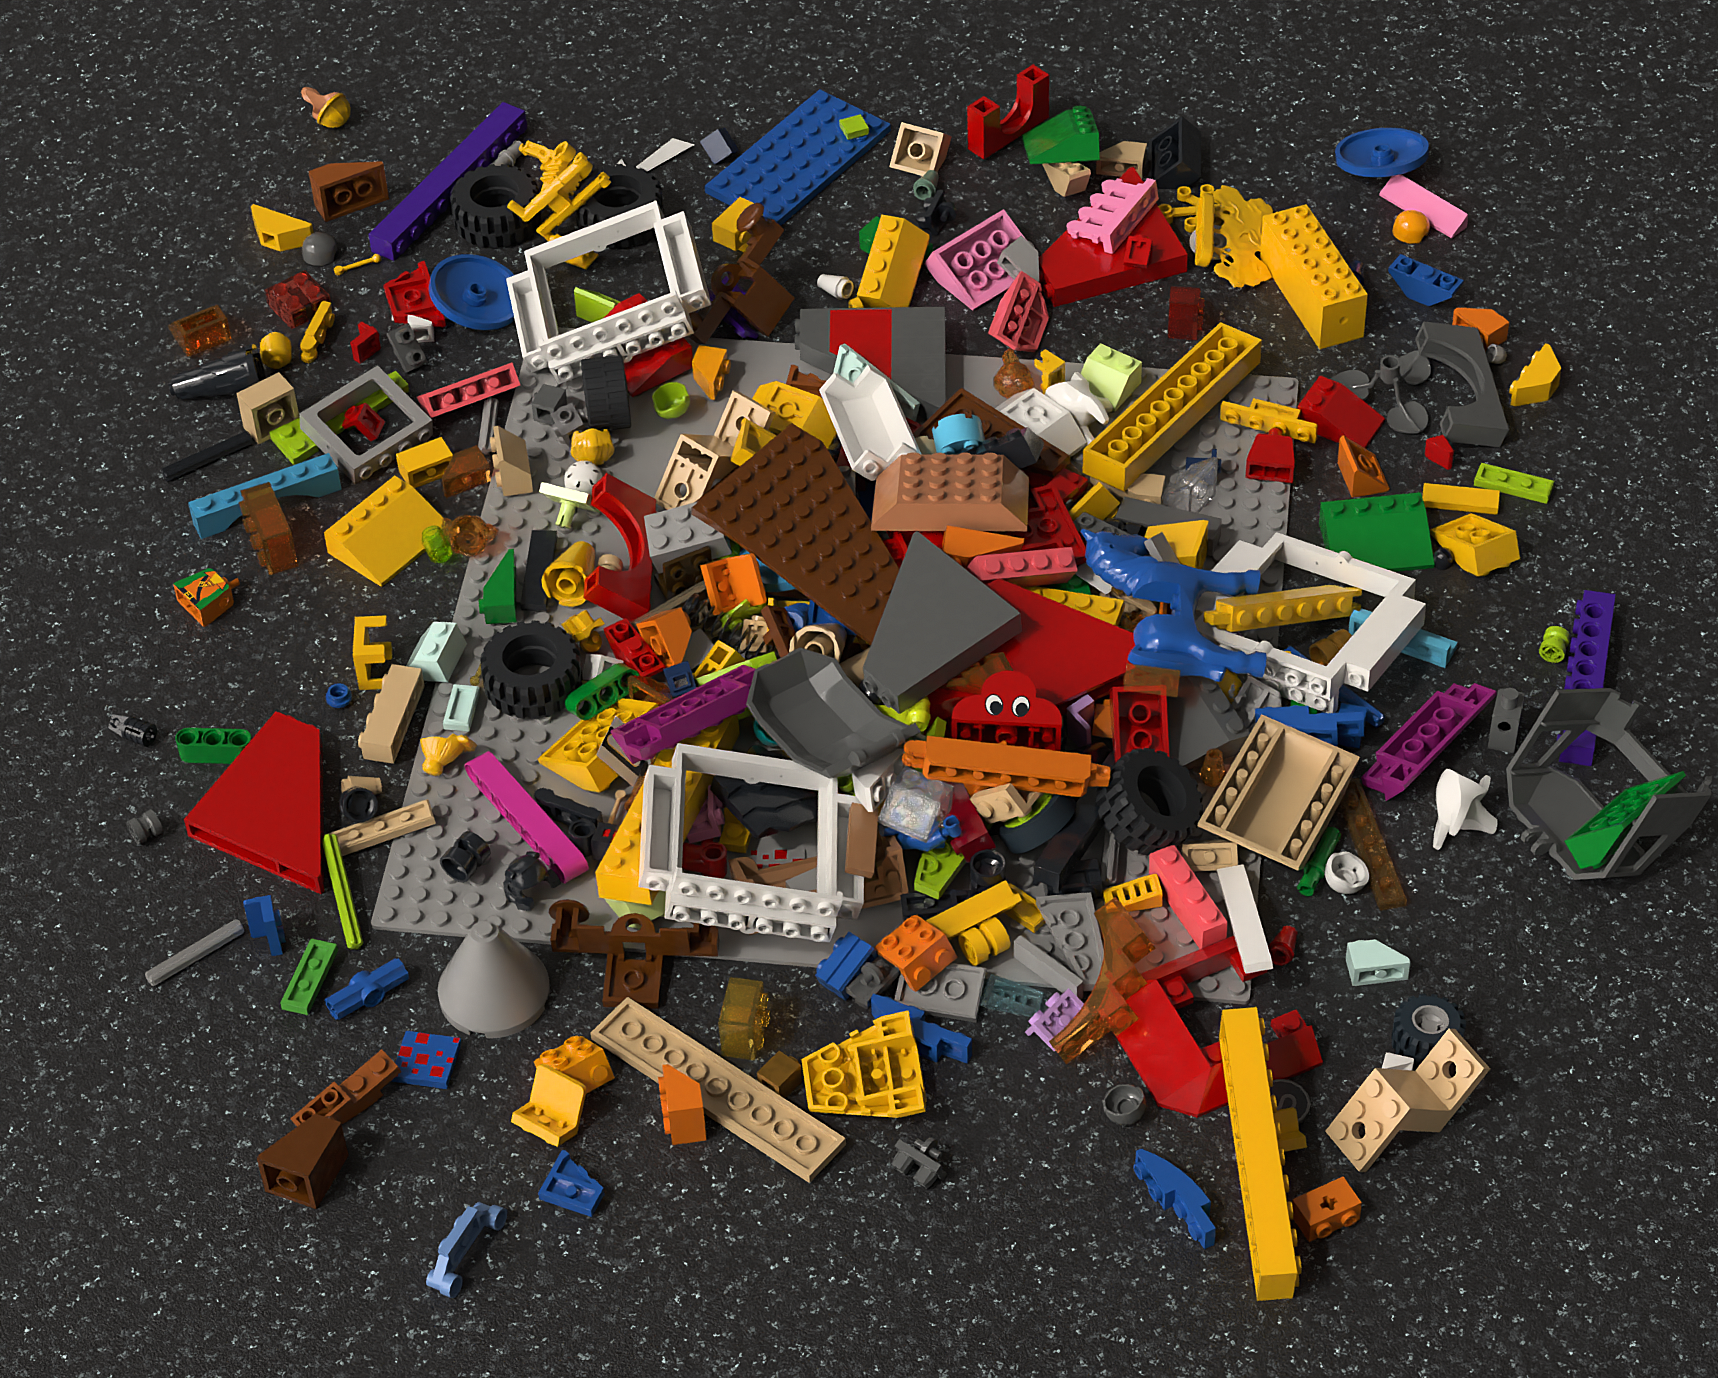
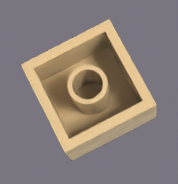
M279 372L236 393L243 427L250 433L258 445L271 439L270 431L299 418L294 388Z

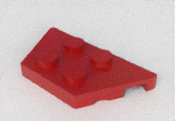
M425 261L419 262L418 268L413 272L405 271L398 278L384 284V292L395 323L406 324L408 323V315H413L432 321L435 327H445L444 315L435 307L429 295L430 275Z

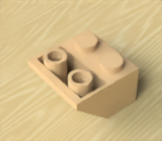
M493 426L494 437H490L491 451L497 452V454L492 455L494 470L499 469L500 471L495 472L497 487H502L503 496L533 492L525 440L499 426Z

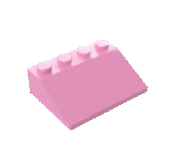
M1003 209L933 251L924 265L941 286L973 311L1008 290L1014 279L997 264V261L1002 251L1019 238L1022 233Z

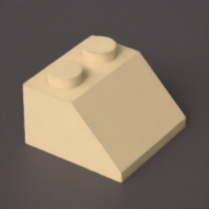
M901 122L889 167L921 176L928 170L938 172L946 159L952 136Z

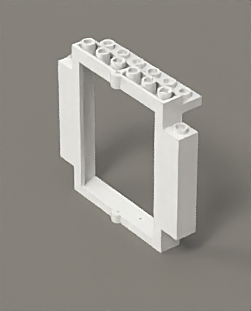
M657 201L524 251L528 271L506 279L523 359L531 373L549 366L558 384L582 376V359L622 355L623 361L626 363L632 359V356L693 334L689 313L711 305L693 231L684 211L665 218ZM655 228L670 293L559 335L545 269L593 250L601 252L609 244Z
M1277 532L1263 548L1239 540L1211 571L1229 573L1260 570L1262 575L1274 560H1278L1385 597L1330 663L1324 666L1273 648L1272 644L1268 641H1261L1259 643L1203 622L1204 612L1215 610L1217 599L1234 597L1217 592H1204L1199 598L1194 617L1197 628L1202 636L1228 650L1242 651L1245 654H1251L1255 651L1266 653L1267 660L1263 677L1238 674V678L1242 683H1245L1248 676H1251L1279 691L1283 698L1292 699L1297 703L1325 713H1335L1338 710L1339 688L1344 683L1369 691L1424 625L1426 604L1414 600L1416 579L1354 559L1346 551L1336 553ZM1244 592L1235 597L1243 596Z
M677 743L672 758V768L649 765L644 779L638 887L654 891H666L665 919L699 923L706 926L727 927L733 930H740L745 934L758 932L761 934L782 935L788 938L809 939L816 942H830L836 928V917L857 919L864 904V877L845 873L849 808L852 802L861 804L856 796L838 794V777L829 779L791 760ZM686 770L744 779L749 784L765 782L817 790V893L682 873Z

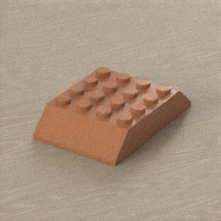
M913 452L907 455H900L876 477L871 531H945L947 525L977 531H1027L1029 477L1004 455H997L995 453H985L984 455H971L970 453H960L958 455H946L944 453L920 455Z

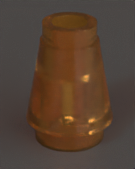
M1213 748L1209 749L1206 753L1200 771V778L1205 785L1217 787L1220 786L1226 776V769L1222 752L1219 749Z

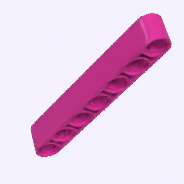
M490 751L465 763V770L471 781L533 851L540 853L541 860L558 875L562 883L565 884L589 870L588 863L583 854Z

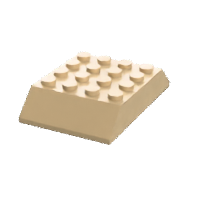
M1261 714L1197 826L1293 869H1304L1305 864L1341 802L1360 757Z

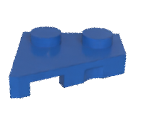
M562 1150L538 1195L539 1200L592 1217L604 1196V1189L595 1179L588 1176V1172L581 1165L577 1166L570 1159L567 1151Z

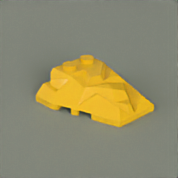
M909 1011L881 1016L873 1020L874 1025L860 1033L858 1030L849 1033L851 1038L836 1045L832 1042L801 1059L810 1112L893 1118L926 1112L927 1098L920 1055Z

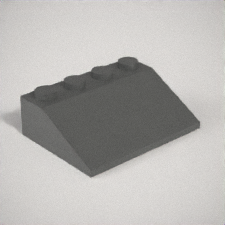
M1150 673L1128 685H1166L1169 757H1175L1179 760V764L1183 768L1190 769L1236 756L1250 735V732L1217 682L1210 678Z

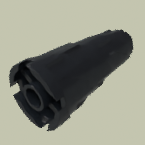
M245 345L243 348L230 352L225 356L177 373V376H173L172 381L168 383L171 395H176L178 399L184 400L203 396L236 394L266 379L260 353H252V350L257 348L256 345Z

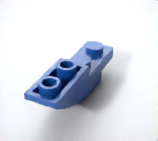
M1298 705L1255 708L1256 723L1262 714L1334 746H1338L1337 737L1364 736L1363 712L1347 711L1344 713L1323 712L1309 714V706Z
M873 993L871 1009L875 1019L885 1015L909 1011L920 1056L937 1063L940 1056L945 1055L968 1064L972 1056V1038L959 1032L955 1033L941 1028L935 1023L925 1022V1012L915 1006H908L896 1002L890 997H882Z
M1137 1150L1133 1168L1137 1177L1140 1180H1144L1147 1184L1151 1198L1155 1202L1158 1201L1164 1210L1173 1207L1176 1215L1180 1219L1183 1218L1187 1223L1191 1237L1195 1241L1198 1240L1204 1249L1215 1245L1216 1228L1209 1219L1211 1201L1190 1177L1167 1160L1146 1150Z

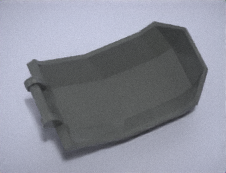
M798 648L786 656L765 664L754 671L746 705L756 721L795 763L829 779L847 776L889 755L921 732L916 723L909 726L884 715L846 676L835 658L804 648Z

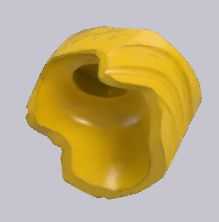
M591 428L581 433L579 431L573 433L571 455L576 461H590L598 466L604 464V461H607L613 455L614 445L608 429H604L602 432Z

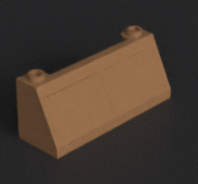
M878 826L874 874L872 878L864 877V904L862 909L901 900L900 895L909 893L902 848L894 835L881 837ZM817 856L759 870L756 862L750 857L730 859L728 862L732 880L786 888V880L817 867ZM817 889L811 890V891H809V892H816V893H817Z

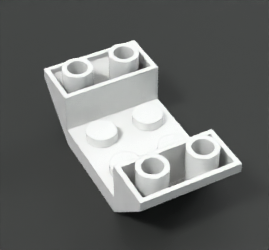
M1035 388L1017 393L995 408L1025 428H1030L1036 435L1064 451L1070 457L1087 446V441L1071 413Z

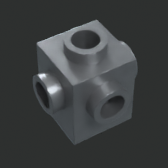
M570 403L551 413L555 422L551 426L558 438L562 436L570 448L573 433L575 431L581 433L587 430L585 423L588 420L583 410H576L573 403Z

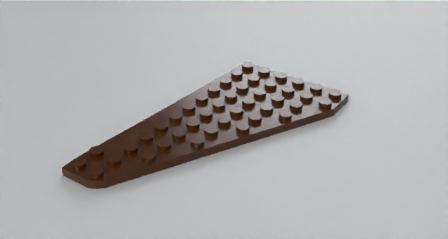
M791 423L691 507V513L699 520L735 541L749 553H753L758 560L871 645L900 569L877 531H871V521L824 443Z

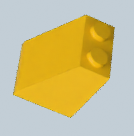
M1198 520L1149 526L1145 536L1142 537L1149 539L1163 532L1180 564L1202 569L1207 557L1209 521Z

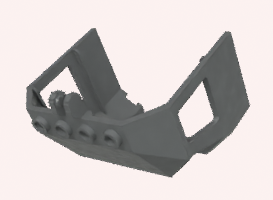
M1611 688L1556 690L1506 768L1509 807L1517 815L1518 820L1528 827L1521 834L1520 839L1526 844L1534 843L1531 847L1534 855H1543L1549 851L1550 856L1556 859L1564 867L1567 875L1574 880L1641 875L1658 856L1692 825L1711 796L1709 785L1712 782V776H1706L1698 790L1694 793H1687L1679 785L1673 794L1653 795L1639 818L1633 820V827L1616 853L1607 857L1608 861L1596 869H1593L1592 866L1580 869L1564 841L1603 809L1604 806L1579 779L1550 764L1578 736L1587 730L1615 744L1648 781L1670 775L1628 730L1644 704L1635 700L1630 704L1620 699V693ZM1566 730L1537 763L1522 764L1543 731ZM1662 835L1646 853L1636 842L1637 838L1642 836Z

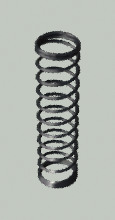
M692 594L684 604L682 610L688 615L697 605L700 597L699 594ZM704 600L698 611L690 617V620L694 618V626H699L703 623V632L711 629V637L714 638L720 635L719 640L721 641L725 629L732 621V617L727 620L721 631L713 635L714 628L723 616L724 611H721L715 622L705 630L706 621L714 611L715 605L711 607L706 617L696 624L699 612L707 603V600ZM738 623L731 635L721 642L725 643L728 641V646L730 647L732 637L739 629L741 623ZM749 628L745 630L740 640L731 648L737 646L736 651L738 652L742 640L749 632ZM755 634L749 645L739 653L743 654L745 652L746 660L756 658L765 645L763 641L758 650L750 658H747L748 651L758 637V634ZM772 646L768 653L772 652L775 647Z

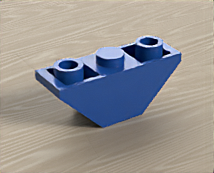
M1402 254L1388 268V272L1407 298L1426 306L1452 298L1464 282L1460 278Z

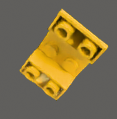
M774 381L760 385L752 398L776 412L768 431L779 434L793 423L821 440L826 448L833 444L838 435L826 405L820 396ZM743 418L741 422V427L746 418Z

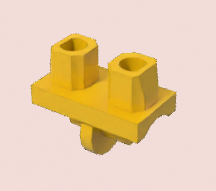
M584 610L578 615L571 616L561 624L567 631V634L572 635L575 642L579 641L581 648L585 652L593 653L601 647L602 638L597 631H594V629L605 624L601 617L593 620L587 610Z

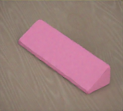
M1401 174L1392 176L1380 192L1379 196L1405 211L1417 210L1422 212L1429 219L1431 227L1451 239L1467 228V213Z

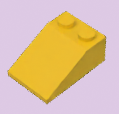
M1470 513L1430 529L1431 536L1442 547L1452 551L1456 563L1463 570L1475 576H1486L1490 573L1489 571L1508 567L1511 562L1520 559L1516 531Z

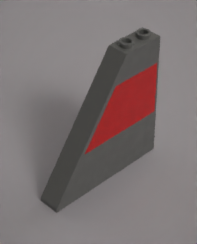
M945 307L800 309V319H795V331L800 333L795 335V350H800V360L833 374L839 347L845 343L920 402L917 415L929 419L946 403Z

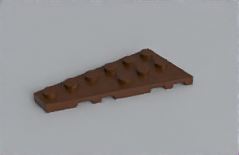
M960 388L913 433L914 438L928 436V439L934 440L932 428L935 427L936 429L939 426L938 421L955 414H965L966 418L972 419V415L978 416L982 422L985 440L994 436L998 439L1006 436L1005 434L1011 429L1019 428L1021 430L1025 427L965 389ZM1041 438L1044 446L1037 462L1021 469L1055 477L1071 461L1070 456Z

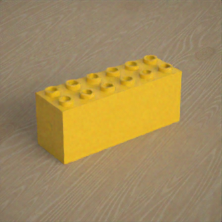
M1305 204L1263 216L1260 259L1268 267L1272 278L1319 350L1364 337L1368 294L1308 205Z

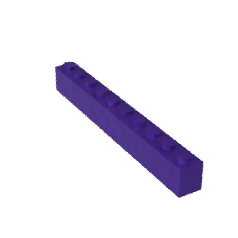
M502 102L368 234L371 252L395 261L451 205V191L456 182L461 177L464 178V175L470 170L473 172L477 167H488L498 158L501 151L510 147L527 129L525 110Z

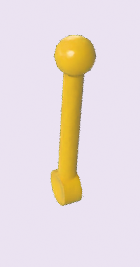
M374 254L372 258L343 267L336 266L334 273L342 275L344 271L365 264L379 263L381 256Z

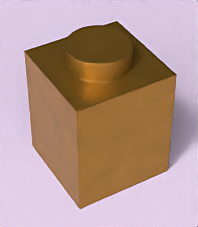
M778 1051L757 1072L758 1082L785 1099L802 1082L801 1065L794 1057L787 1056Z

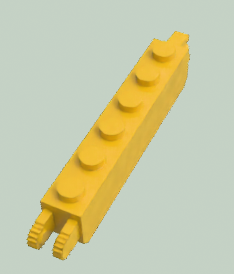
M1324 585L1217 599L1216 609L1205 611L1203 622L1215 625L1218 629L1236 632L1351 616L1354 610L1360 611L1361 604L1352 601L1353 597L1362 595V589Z

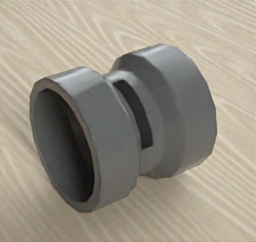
M152 809L144 812L141 818H132L126 821L128 830L138 845L146 842L147 838L151 835L158 836L163 833V827Z

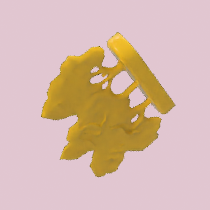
M1222 185L1221 189L1213 191V195L1203 192L1199 197L1196 207L1195 264L1201 267L1209 266L1213 252H1215L1222 262L1215 265L1214 272L1219 277L1229 280L1233 287L1242 288L1244 285L1254 287L1259 285L1261 281H1267L1272 278L1268 267L1255 256V252H1261L1263 216L1272 214V207L1261 198L1245 201L1237 189ZM1214 198L1220 203L1221 208L1218 210H1214ZM1227 210L1230 212V214H1225L1223 212ZM1214 215L1224 220V224L1220 229L1214 228ZM1214 233L1222 234L1226 237L1227 244L1225 247L1219 248L1214 246ZM1224 252L1230 255L1234 259V262L1231 263L1230 261L1225 259L1224 257H1226V255L1222 253ZM1224 262H1227L1230 266L1224 265Z

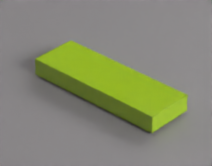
M1481 463L1474 479V486L1490 490H1500L1501 493L1547 504L1554 487V481Z

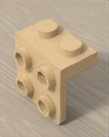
M1012 783L978 791L973 794L970 801L988 824L998 821L1003 823L1010 818H1022L1029 814L1032 810V804L1044 793L1016 790Z

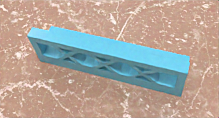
M1362 608L1360 611L1354 610L1350 616L1349 633L1354 635L1372 612ZM1420 629L1401 653L1445 668L1455 652L1458 642Z

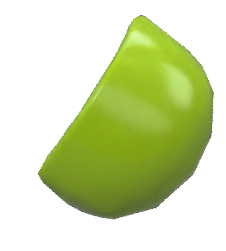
M679 382L666 383L660 386L652 395L654 409L657 415L664 419L680 417L686 413L690 405L687 389L684 384Z

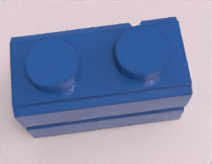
M848 932L845 937H840L835 942L833 952L829 958L823 959L819 963L815 976L822 986L834 992L843 1000H847L850 995L846 993V987L862 972L861 968L865 963H871L879 955L870 944Z

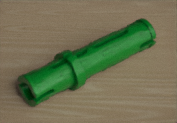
M1327 827L1311 860L1305 864L1304 875L1297 885V890L1302 895L1312 896L1319 880L1324 878L1328 859L1333 854L1342 835L1338 829L1334 827Z

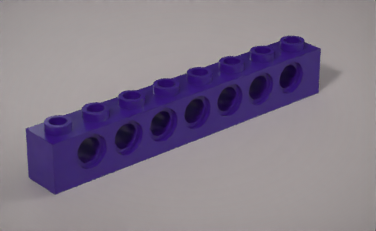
M1584 590L1583 600H1577L1575 615H1579L1580 619H1574L1572 634H1577V638L1572 637L1569 652L1575 654L1574 657L1569 656L1567 672H1572V675H1566L1564 689L1603 688L1616 594ZM1585 730L1560 754L1559 762L1591 766L1596 735ZM1558 734V735H1557V740H1558L1562 735Z

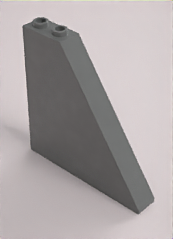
M916 531L912 535L863 665L864 686L870 693H875L881 698L886 707H891L898 714H901L1022 632L1021 613L921 533Z

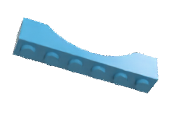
M327 453L190 501L188 504L193 524L200 538L203 539L225 531L243 513L268 500L291 495H308L319 498L342 489L338 468L330 454Z

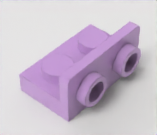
M1069 988L1061 995L1058 992L1053 994L1045 1003L1048 1008L1044 1013L1039 1009L1028 1020L1031 1026L1025 1031L1028 1036L1035 1032L1053 1051H1056L1092 1013Z

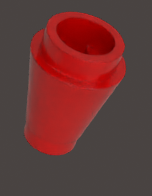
M1284 926L1268 945L1272 963L1276 965H1286L1294 957L1298 933L1292 926Z

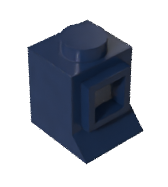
M688 661L663 669L672 699L697 688L695 676Z

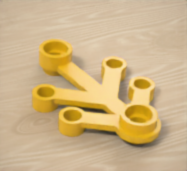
M1204 184L1200 187V195L1203 192L1213 195L1214 187L1212 185ZM1179 187L1177 189V199L1193 206L1172 208L1168 204L1158 206L1169 224L1173 222L1174 217L1196 215L1199 198L1191 194L1189 187ZM1214 198V202L1217 203L1214 204V210H1218L1221 208L1220 203ZM1227 210L1223 212L1225 214H1230V212ZM1214 215V225L1222 226L1224 220ZM1196 216L1185 219L1184 229L1187 232L1193 233L1196 230Z

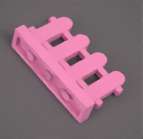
M1118 178L1115 181L1106 180L1102 182L1104 194L1096 193L1091 195L1090 202L1093 207H1082L1079 209L1078 213L1081 221L1073 220L1068 222V233L1071 234L1072 238L1076 239L1080 236L1092 239V242L1097 244L1101 241L1103 242L1104 252L1113 254L1158 201L1156 180L1148 178L1143 184L1138 183L1137 185L1123 183V180Z

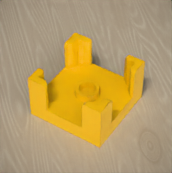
M386 615L355 617L353 661L359 690L382 689L383 678L370 679L371 663H384L385 660H391L392 645L391 642L370 643L367 627L387 626Z

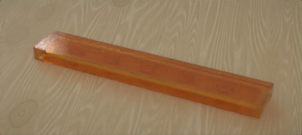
M1359 777L1351 778L1347 790L1339 803V807L1357 854L1368 869V882L1380 911L1404 907L1407 904V899Z

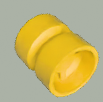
M991 917L979 923L978 929L972 927L958 935L960 948L966 959L973 966L989 960V954L997 956L1010 948V939L1007 931L996 917Z

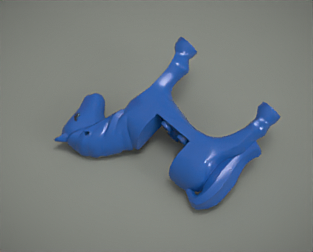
M1081 529L1080 532L1087 541L1085 550L1086 563L1088 567L1092 568L1095 575L1100 576L1103 581L1115 589L1122 590L1127 596L1132 595L1133 598L1170 603L1171 614H1154L1145 617L1137 624L1133 634L1135 646L1128 654V661L1148 673L1168 676H1203L1217 682L1222 681L1227 669L1235 674H1250L1254 677H1263L1267 660L1266 653L1255 651L1251 654H1245L1242 651L1236 652L1220 647L1201 635L1194 618L1199 598L1204 592H1217L1234 597L1243 592L1250 595L1257 594L1260 585V570L1220 573L1196 569L1174 562L1158 561L1151 556H1145L1149 554L1144 544V541L1148 540L1145 537L1137 534L1124 535L1111 531L1093 533L1089 530Z

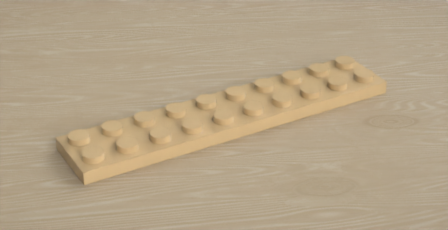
M629 997L618 1005L591 1032V1040L657 1083L658 1077H663L662 1065L666 1064L700 1083L705 1115L809 1183L846 1145L845 1137Z

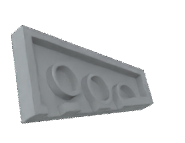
M1091 892L1036 897V905L1071 971L1083 980V991L1110 989L1111 980Z

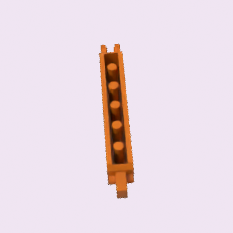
M927 736L926 741L909 740L905 742V753L902 756V762L906 766L922 768V774L931 780L990 787L1012 783L1016 790L1075 797L1085 795L1088 787H1108L1111 772L1108 766L1091 763V755Z

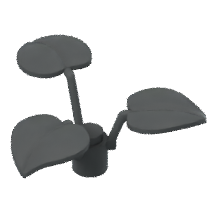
M1418 350L1407 353L1399 358L1394 355L1384 356L1380 362V370H1375V376L1370 383L1368 376L1359 370H1347L1332 378H1328L1342 383L1364 401L1369 396L1368 389L1373 388L1380 377L1384 383L1394 384L1398 407L1389 410L1387 414L1388 425L1397 432L1408 434L1423 432L1428 425L1427 412L1420 403L1410 401L1404 405L1402 404L1398 381L1402 382L1404 380L1407 384L1417 385L1425 382L1430 377L1431 366L1428 357L1420 356Z

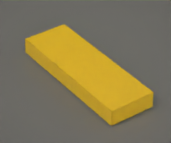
M1424 483L1422 498L1427 508L1498 514L1500 490Z

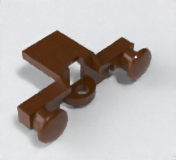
M754 203L745 208L737 219V230L739 232L748 231L752 236L747 242L748 247L737 261V264L725 263L714 271L711 277V287L716 296L715 299L711 301V305L701 308L698 313L696 311L689 313L694 333L688 335V337L695 343L706 344L731 306L764 336H769L795 299L760 266L784 232V229L774 219H765L762 216L764 205L760 203ZM724 272H727L729 276L726 284H723L721 281V276ZM740 278L750 279L753 282L745 295L741 292L732 291Z
M569 899L559 900L549 908V915L555 920V924H552L550 938L552 952L608 953L602 1000L603 1007H617L629 997L644 1008L659 1009L664 955L718 957L720 939L717 927L719 926H706L690 922L693 924V928H660V933H655L654 924L648 917L643 914L631 913L618 918L613 924L611 931H605L604 926L579 924L585 922L589 918L590 913L588 908L578 901ZM631 924H639L641 926L636 932L627 930V927ZM624 942L645 943L646 960L625 959Z

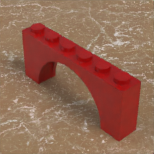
M606 473L592 487L591 505L606 515L620 531L629 551L630 565L628 571H614L599 565L585 579L583 598L632 622L648 613L651 608L650 592L652 590L651 574L653 566L649 554L644 516L657 513L656 499Z

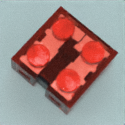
M306 270L264 290L267 304L291 329L307 322V318L315 315L321 302L331 303L330 295Z

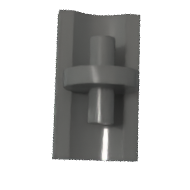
M409 323L386 333L394 349L393 352L397 355L405 373L428 362Z
M879 956L871 963H865L861 968L862 972L846 987V993L855 998V1003L864 1009H868L871 1006L873 993L880 995L883 991L886 992L892 986V982L900 975L899 969L889 966Z
M929 1137L924 1142L918 1138L914 1146L919 1148L920 1151L900 1139L897 1141L894 1147L898 1152L891 1164L894 1169L906 1175L913 1164H916L920 1168L913 1179L926 1189L937 1178L943 1181L947 1173L942 1170V1166L931 1159L933 1157L939 1160L942 1156V1152L936 1149L938 1140Z

